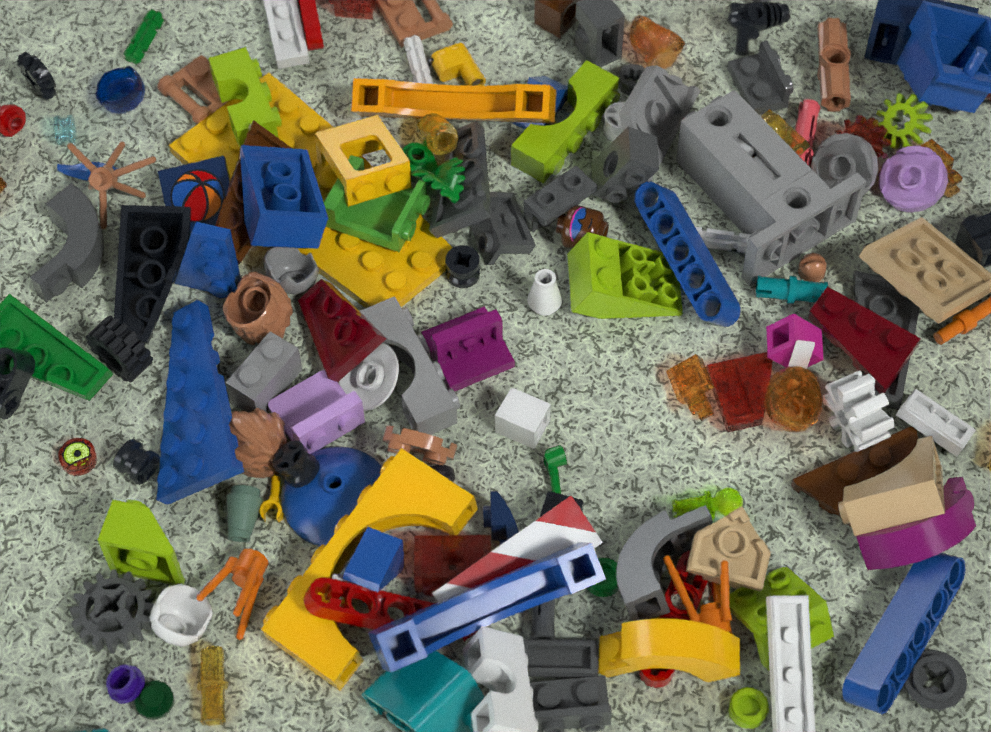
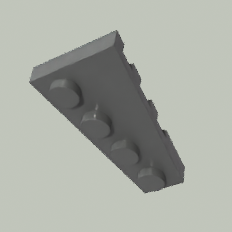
M477 121L450 132L444 162L455 157L463 160L457 167H465V170L458 174L465 176V180L458 184L464 186V190L459 193L460 198L457 203H452L447 197L440 194L441 189L437 190L429 231L436 238L457 232L462 228L492 217L484 128Z
M855 270L853 275L855 302L915 335L920 308L906 296L898 293L895 287L882 276ZM910 358L885 392L889 405L884 407L899 410ZM875 389V395L877 396L880 393Z

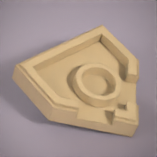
M741 506L695 533L686 572L700 575L703 580L720 584L721 562L726 560L729 564V587L736 589L745 587L761 591L763 590L771 552L763 539H760L749 521L750 518Z

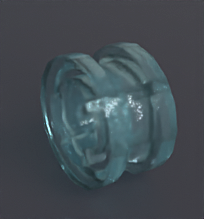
M72 114L67 115L65 119L61 118L60 115L54 116V132L58 145H63L64 141H69L72 144L76 143V125Z

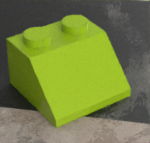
M112 499L97 539L110 570L116 569L118 574L123 575L129 571L133 577L170 585L184 584L185 578L175 551L151 509L137 500L129 499L123 502Z

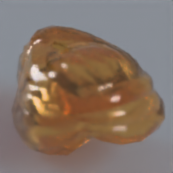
M637 15L631 21L629 39L634 50L646 61V66L657 65L663 69L671 67L685 46L684 40L675 32L658 25L646 16Z
M799 365L786 367L773 375L765 393L764 405L769 418L775 425L787 432L798 433L806 431L807 428L812 427L818 421L822 411L823 400L817 377L810 370Z

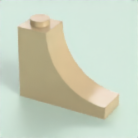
M932 436L917 439V444L913 451L891 469L868 480L844 487L843 501L838 503L843 523H850L854 536L945 514L943 469Z

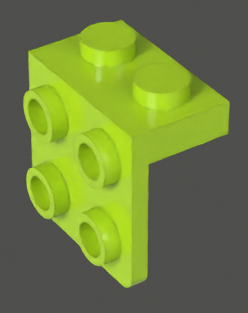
M781 567L768 573L765 577L763 590L761 591L740 587L729 594L730 612L754 634L760 662L768 671H770L766 597L808 596L811 649L834 637L827 601L787 567Z

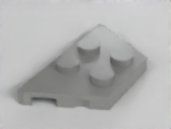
M657 65L646 67L619 113L623 131L629 126L657 136L660 165L680 129L681 120L689 113L701 92L700 89L696 86L688 87L682 84L681 78L676 75H669L666 70ZM652 176L650 179H648L646 182H650V181L652 180L653 176Z

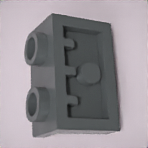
M767 40L760 42L759 53L728 61L727 69L741 97L759 115L788 107L790 94L793 93V83L788 74L785 75L781 68L778 52L772 50Z
M574 166L523 200L524 219L529 230L533 233L540 227H546L553 223L556 218L567 212L571 207L579 205L581 201L597 191V184L579 167Z
M490 192L492 217L470 225L478 250L481 252L485 264L494 265L500 254H530L536 245L514 193Z
M605 675L530 682V686L533 689L532 701L535 718L538 721V732H565V729L581 728L583 732H597L604 729V726L611 725L612 709L611 705H609Z

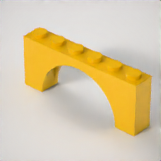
M402 448L395 457L390 456L384 462L379 478L372 486L368 485L363 489L357 500L358 505L350 515H344L339 520L334 529V536L327 545H321L314 552L309 568L303 575H298L293 579L287 589L288 595L279 606H273L263 620L264 626L261 628V631L268 640L339 691L346 685L364 660L358 650L343 637L336 621L316 617L307 611L304 606L303 597L311 583L321 577L332 579L334 574H341L346 563L354 554L367 527L385 532L399 527L422 526L440 530L456 538L478 510L475 497ZM319 592L318 594L322 596V602L328 603L324 598V594Z

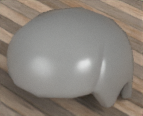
M273 247L267 251L264 257L266 276L280 283L286 294L303 293L316 282L319 269L310 252L307 255H303L298 248Z

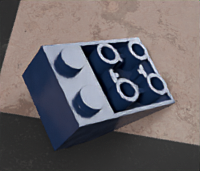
M878 0L864 59L898 65L897 61L912 33L908 26L923 1L977 14L979 8L942 0Z

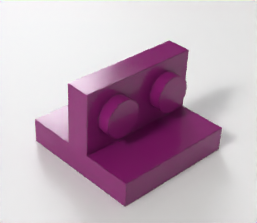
M484 306L421 332L427 342L431 358L439 363L443 371L444 382L448 390L452 388L454 391H458L515 367V360L503 340V320L497 309L488 312Z

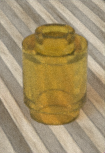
M436 113L427 114L417 124L416 135L418 139L432 153L444 155L456 148L458 143L457 130L441 115Z

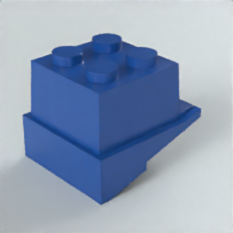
M923 1L908 26L912 33L897 64L919 102L924 101L928 106L933 104L943 106L954 112L961 110L975 113L986 96L991 93V18Z

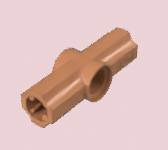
M828 18L824 22H820L817 28L819 55L817 77L820 80L821 106L831 112H840L841 109L849 107L851 101L849 80L851 53L847 45L846 24L841 22L840 18Z

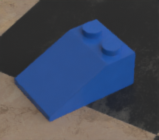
M241 145L240 160L244 217L251 246L318 249L328 215L308 151L306 149Z

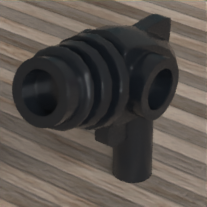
M755 1L746 4L731 3L727 22L731 27L737 29L735 54L748 55L749 40L757 39L760 35L759 31L787 23L790 18L788 5L779 2L769 3L767 1Z

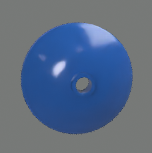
M329 447L315 451L311 454L318 460L320 468L316 477L309 484L295 488L285 479L281 493L283 513L288 525L300 538L319 547L323 544L327 545L335 534L334 529L339 520L344 515H350L358 505L357 500L363 489L368 485L372 486L379 478L382 468L381 464L363 451L349 447ZM334 482H338L341 484L336 489H332L329 487V485Z

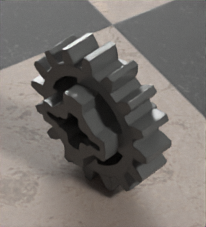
M114 569L110 573V578L104 579L103 575L99 572L96 574L97 583L92 585L90 582L84 581L83 585L86 592L84 594H74L73 597L79 606L70 608V613L73 619H75L72 622V626L76 633H80L79 637L85 645L92 641V646L97 652L104 645H107L110 653L115 654L119 644H122L128 651L131 649V639L135 638L140 642L144 640L141 633L142 629L152 630V623L149 617L154 605L152 604L154 597L151 590H146L147 587L144 580L140 578L134 582V577L129 571L126 572L123 578H119L116 569ZM138 602V610L133 619L132 612L137 608L136 603ZM94 604V610L89 614L90 609Z

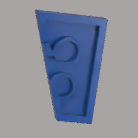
M196 222L174 284L207 291L218 298H226L231 292H235L241 280L231 230Z

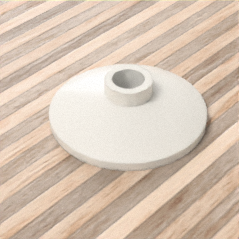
M382 343L339 381V385L346 394L353 391L357 393L362 400L363 411L379 407L393 392L399 375V364L395 352L390 346Z

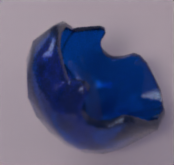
M131 66L115 68L104 73L97 82L95 96L99 103L109 112L125 114L136 109L143 101L145 84L141 75Z

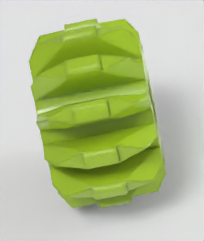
M898 93L896 95V104L886 99L884 104L888 110L886 112L882 110L876 111V115L884 119L875 124V129L883 131L879 137L880 140L883 142L890 140V147L895 150L900 147L901 143L903 147L912 146V139L917 144L922 145L924 141L920 133L930 134L932 131L931 128L924 125V123L933 120L932 114L924 113L928 108V104L924 101L917 104L918 99L914 94H911L906 100L902 93ZM903 115L910 118V121L905 123L904 129L898 126V122L903 121Z

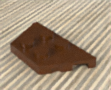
M910 426L859 452L854 451L792 479L791 487L797 493L801 491L819 502V507L841 518L838 503L843 501L844 487L873 478L903 461L917 444V429Z

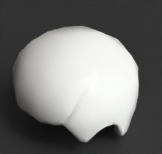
M184 584L166 587L154 602L151 610L150 622L152 623L153 631L168 644L184 647L197 642L205 633L213 614L207 598L201 602L197 601L196 596L200 592L196 588Z

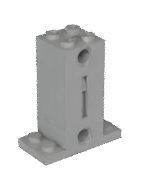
M735 90L725 96L716 97L706 107L697 112H690L681 120L676 162L742 233L751 234L748 239L741 276L749 286L757 282L758 275L768 276L856 221L867 181L857 172L846 180L844 178L839 179L830 188Z

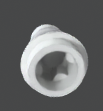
M541 269L535 274V280L527 298L529 307L539 315H550L557 311L562 304V296L556 282V275L549 269Z

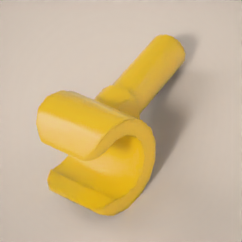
M277 475L272 476L270 495L268 500L264 501L259 509L264 522H266V513L270 509L278 510V523L284 517L283 509L279 503L281 477Z

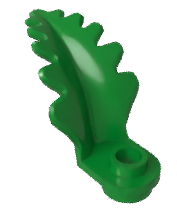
M422 143L406 145L403 148V152L410 160L411 182L417 183L419 179L426 182V186L431 184L433 189H441L440 194L447 197L452 203H457L460 198L459 193L464 190V186L458 184L465 180V176L458 174L463 172L465 167H457L463 160L455 157L438 166L432 151ZM412 155H418L423 159L416 160L412 157Z

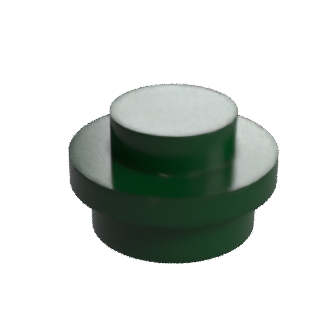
M158 680L145 683L140 695L134 699V704L142 717L157 720L166 716L173 708L174 694L170 686L165 682Z

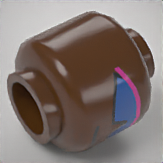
M579 205L571 207L567 214L559 216L556 226V233L561 234V243L567 249H572L587 232L607 237L609 222L605 221L601 211Z

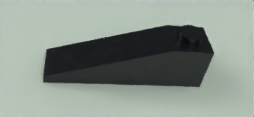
M121 205L114 318L119 319L121 324L125 323L129 326V330L131 332L134 331L138 335L137 338L144 343H149L181 265L190 238L191 207Z

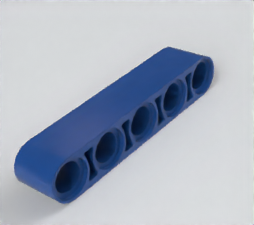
M651 181L641 184L635 193V204L697 315L704 321L722 327H729L735 324L739 319L741 311L739 302L676 193ZM689 249V253L685 258L686 251ZM705 275V280L700 286L701 279ZM721 303V308L716 314V308Z
M940 553L913 563L845 678L842 696L846 703L879 714H885L890 709L964 580L966 565L963 558Z

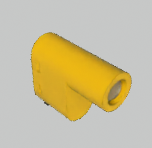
M456 43L440 49L431 55L432 58L427 59L429 67H433L442 82L459 76L463 78L466 85L484 86L486 82L484 75L463 43Z

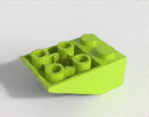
M587 232L567 253L571 312L598 319L681 316L683 314L680 283L661 251Z

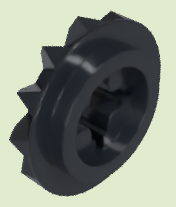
M28 52L20 54L17 59V65L32 90H35L38 96L46 100L56 96V83L42 61L37 56L30 55Z

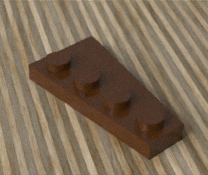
M254 120L249 125L243 145L292 148ZM240 155L215 225L231 230L238 265L252 247L245 225Z

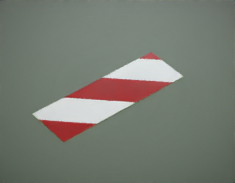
M571 495L432 594L440 602L576 543H592L593 547L596 548L603 542ZM477 631L462 637V639L466 641L476 634Z

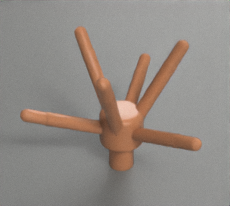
M121 141L105 166L97 168L74 144L69 143L67 148L91 172L88 188L99 191L100 227L105 230L107 228V190L115 188L125 193L145 198V192L119 183L118 177L155 163L156 158L151 156L114 170L112 167L125 147V143Z

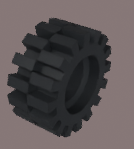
M107 316L86 336L88 345L92 347V352L99 356L98 359L101 363L104 362L107 365L106 367L110 371L113 370L118 377L121 376L123 381L133 382L153 361V357L150 355L151 352L144 347L145 343L137 338L138 335L134 331L131 332L129 330V326L125 323L121 324L120 320L116 317Z

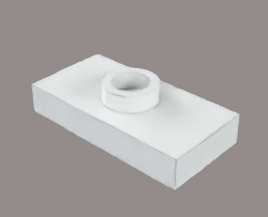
M917 389L912 391L896 413V416L920 431L925 437L932 436L934 442L956 457L976 431L973 427Z

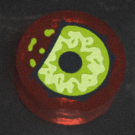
M73 438L61 446L58 459L66 473L73 476H81L89 473L95 467L97 453L89 440Z

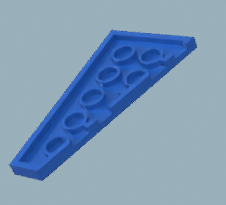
M199 300L175 311L172 319V337L169 349L170 358L166 381L167 391L163 413L164 423L160 445L161 456L157 477L156 499L164 504L174 503L244 472L243 463L236 459L235 449L239 447L237 436L230 431L229 423L233 417L224 376L217 371L216 365L220 363L219 353L213 350L211 343L214 337V330L208 305Z

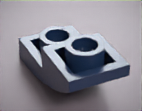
M490 491V505L483 506L484 528H491L492 541H499L500 546L519 531L505 500L498 491Z

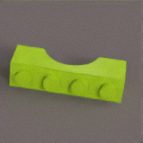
M586 60L568 80L567 101L572 106L573 113L567 119L557 124L546 126L530 124L511 145V165L543 184L551 175H557L564 165L565 158L570 153L574 154L578 151L583 142V137L589 131L593 132L597 129L607 107L619 101V77Z

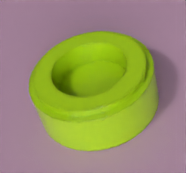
M741 688L730 699L729 715L732 721L742 728H757L767 718L769 712L768 699L756 688Z

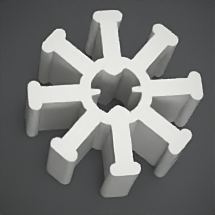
M860 370L825 385L829 393L823 395L824 405H827L835 413V415L828 418L833 429L841 426L842 443L847 448L854 445L856 452L890 438L891 434L888 430L894 428L893 417H889L882 410V407L889 405L885 393L876 396L874 388L875 379L870 374L862 376Z

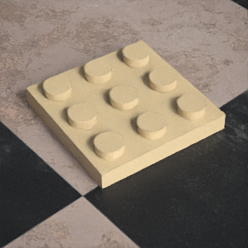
M923 217L868 244L859 255V258L867 263L872 271L880 274L895 287L898 293L906 296L927 317L933 319L938 324L991 293V273Z

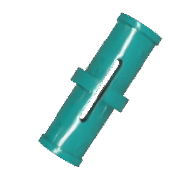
M758 275L755 297L787 300L789 304H794L795 301L816 303L827 288L828 282L797 280V276H789V279Z

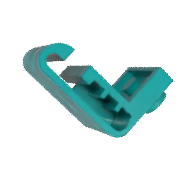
M434 651L427 655L428 657L393 672L385 671L362 692L365 701L379 715L387 711L386 716L390 723L403 732H473L471 713L485 698L473 676L465 668L438 651Z

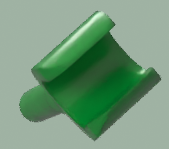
M558 445L545 451L543 463L549 472L552 492L561 494L559 471L557 468L567 465V458L563 447Z

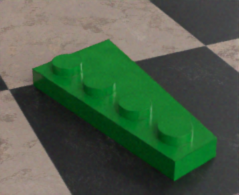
M8 294L0 303V348L28 351L35 360V371L31 378L90 401L112 377L113 373L109 368L11 294ZM12 359L11 362H10V369H11V370H13V367H14V360H13V359Z

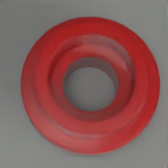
M15 104L3 105L0 107V134L6 137H13L24 127L26 114L21 107Z

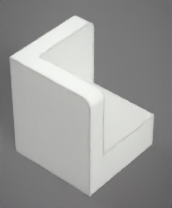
M511 388L495 414V432L535 449L550 422L551 404Z

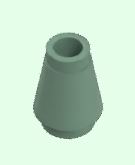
M234 485L231 487L230 494L226 495L229 540L244 543L250 542L260 512L259 509L263 503V499L260 498V489L248 485Z

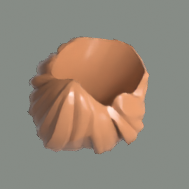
M251 271L244 275L238 283L235 292H231L223 304V313L227 322L232 326L235 333L250 345L259 344L270 331L283 339L285 329L290 325V316L293 314L291 299L280 283L256 271Z
M256 408L252 412L244 410L241 412L232 411L233 418L229 426L231 433L237 436L239 447L235 449L236 459L243 463L244 472L241 474L253 478H267L278 475L279 473L273 467L272 460L277 450L287 443L284 430L285 423L276 412L268 414L260 408Z

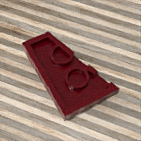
M320 279L298 300L328 379L339 382L387 339L328 281Z
M828 286L808 314V319L815 326L822 329V334L835 347L841 348L853 360L852 365L858 371L860 370L866 375L870 374L875 379L874 388L880 394L888 390L921 340L918 336Z

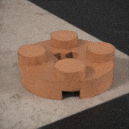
M386 426L382 441L389 444L388 452L397 454L402 448L408 453L411 451L424 455L422 461L433 465H444L446 460H454L457 449L456 444L451 442L447 449L442 447L444 440L442 438L407 428H402L400 435L392 433L394 426Z

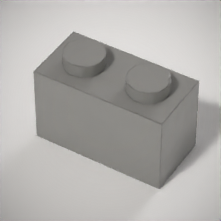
M270 331L225 382L231 404L246 412H252L256 408L267 412L269 410L268 402L283 393L303 370L299 348Z

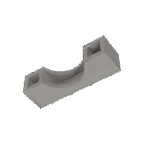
M394 296L361 310L360 312L387 338L383 343L390 346L395 352L397 359L405 363L415 375L409 388L401 395L403 413L412 430L432 435L457 424V409L460 408L458 397L452 388L447 390L445 387L443 371L437 361L431 362L427 354L429 353V348L424 336L421 333L416 335L412 328L414 321L408 308H401Z

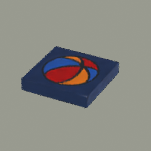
M224 156L158 171L165 206L192 208L190 235L196 222L216 225L231 181Z

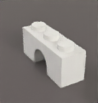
M481 626L463 648L466 670L477 683L484 685L490 690L471 713L473 732H538V721L534 714L533 689L529 681L528 657L525 654L523 636Z

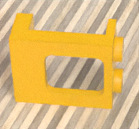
M378 115L315 133L317 160L322 167L330 165L343 184L345 203L348 207L411 188L410 160ZM382 149L391 160L389 163L362 171L355 170L348 161L351 155L358 157Z

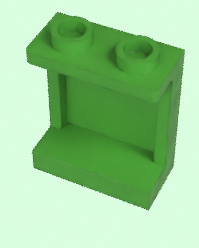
M353 155L349 157L348 161L355 170H365L362 158ZM338 178L324 201L328 215L325 227L400 252L405 241H411L419 215H424L429 207L430 196L427 195L426 182L419 179L415 188L411 187L348 207L345 203L344 186Z

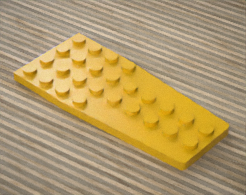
M268 72L259 80L261 83L266 82L272 97V101L269 102L270 107H277L282 122V126L277 127L278 137L293 149H306L308 151L324 202L338 177L330 165L322 167L317 160L315 133L334 127ZM230 100L169 144L170 152L184 165L224 156L231 180L240 155V149L231 128L227 106L240 103L243 100ZM358 156L364 160V169L373 167L363 156ZM419 215L411 241H405L400 252L328 227L324 229L318 249L298 248V250L303 255H307L309 252L312 253L320 275L364 308H368L394 296L400 306H404L446 272V255L453 247L443 237L436 238L429 231L430 224Z

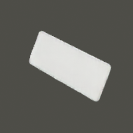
M796 341L784 381L803 382L815 342Z

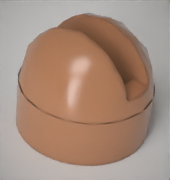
M818 253L806 254L799 263V276L804 281H821L825 277L827 270L824 257Z

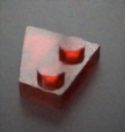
M767 352L707 365L706 374L727 433L762 425L773 360L767 357Z

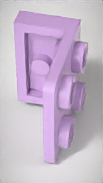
M325 370L314 374L268 402L270 413H278L284 421L285 434L290 441L296 440L301 442L309 454L365 423L362 400L357 393L353 391L346 394L337 381L328 379Z

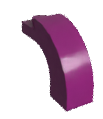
M963 477L948 478L943 486L945 514L856 536L867 570L887 569L916 563L938 555L965 539L975 529L976 523L972 514L974 509L973 494L970 490H967Z

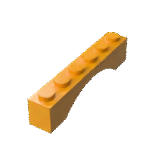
M353 78L351 111L360 116L369 117L378 115L379 117L554 124L556 90L551 85L535 84L471 86Z

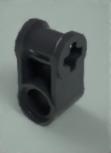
M0 348V418L4 420L10 418L18 409L21 397L31 376L34 374L35 360L28 351ZM13 359V360H14V367H13V370L11 371V370H10V362H11V360Z

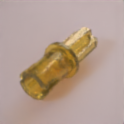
M210 645L201 650V682L197 684V689L201 691L200 723L206 726L222 725L226 723L225 690L229 688L228 682L224 681V650L221 646Z

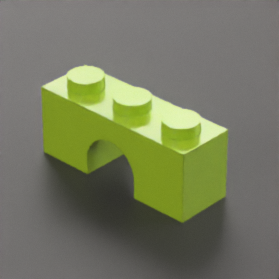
M246 47L209 57L212 79L221 102L235 99L243 100L240 103L227 106L231 128L239 149L244 143L249 125L253 120L278 137L277 127L282 126L281 118L277 107L271 108L269 102L272 101L271 93L267 83H261L259 80L262 77V72L257 58L251 59Z

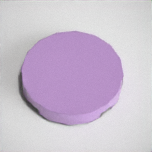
M915 145L903 147L896 151L897 154L891 158L888 157L878 175L879 189L885 200L896 210L908 213L923 211L935 205L944 195L948 184L947 169L941 158L933 150Z

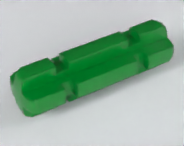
M150 9L145 14L144 21L140 23L130 40L132 43H129L124 51L127 62L139 64L145 55L143 52L148 50L157 34L156 30H159L164 22L163 14L160 11Z

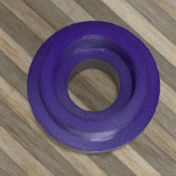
M129 665L117 666L110 672L106 680V687L110 698L119 704L129 703L136 699L145 685L143 672L139 668Z

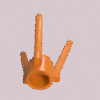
M248 548L243 549L238 558L230 556L225 566L196 596L197 601H203L229 573L233 574V582L242 588L233 611V615L238 617L243 610L236 634L238 640H242L258 590L264 580L262 576L269 565L268 559L262 553Z
M668 555L664 556L663 561L689 615L690 621L709 624L732 634L730 625L732 617L729 603L728 561L723 560L721 562L720 584L712 582L714 602L701 605V613L697 614L671 558Z

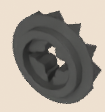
M925 650L922 652L904 685L908 691L909 699H914L918 702L922 709L931 708L941 712L950 707L954 708L963 698L967 688V678L963 667L954 657L938 650ZM927 674L933 678L946 674L940 684L942 690H939L936 686L924 688L928 680Z

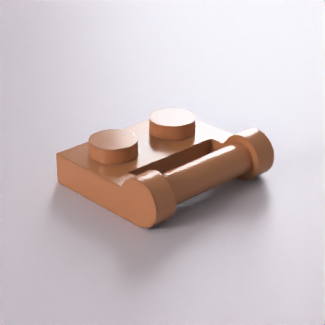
M376 0V5L400 47H404V40L407 37L417 35L420 37V40L451 29L453 25L451 18L447 13H443L436 0H422L433 19L425 23L413 0Z
M203 55L197 57L174 75L164 76L157 85L158 91L164 96H170L193 116V121L196 124L227 103L221 102L212 79L209 60ZM184 85L188 87L208 106L201 107L181 87Z

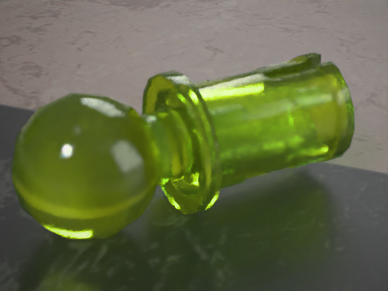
M726 487L719 490L715 497H712L708 490L704 491L701 496L679 500L674 499L671 504L672 513L677 512V515L673 517L677 518L706 505L712 520H714L715 512L717 511L726 516L739 507H743V497L736 489Z

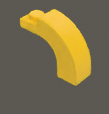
M645 619L622 623V631L599 636L598 673L603 676L605 675V677H613L643 669L666 668L688 672L705 682L740 676V639L721 628L689 620Z

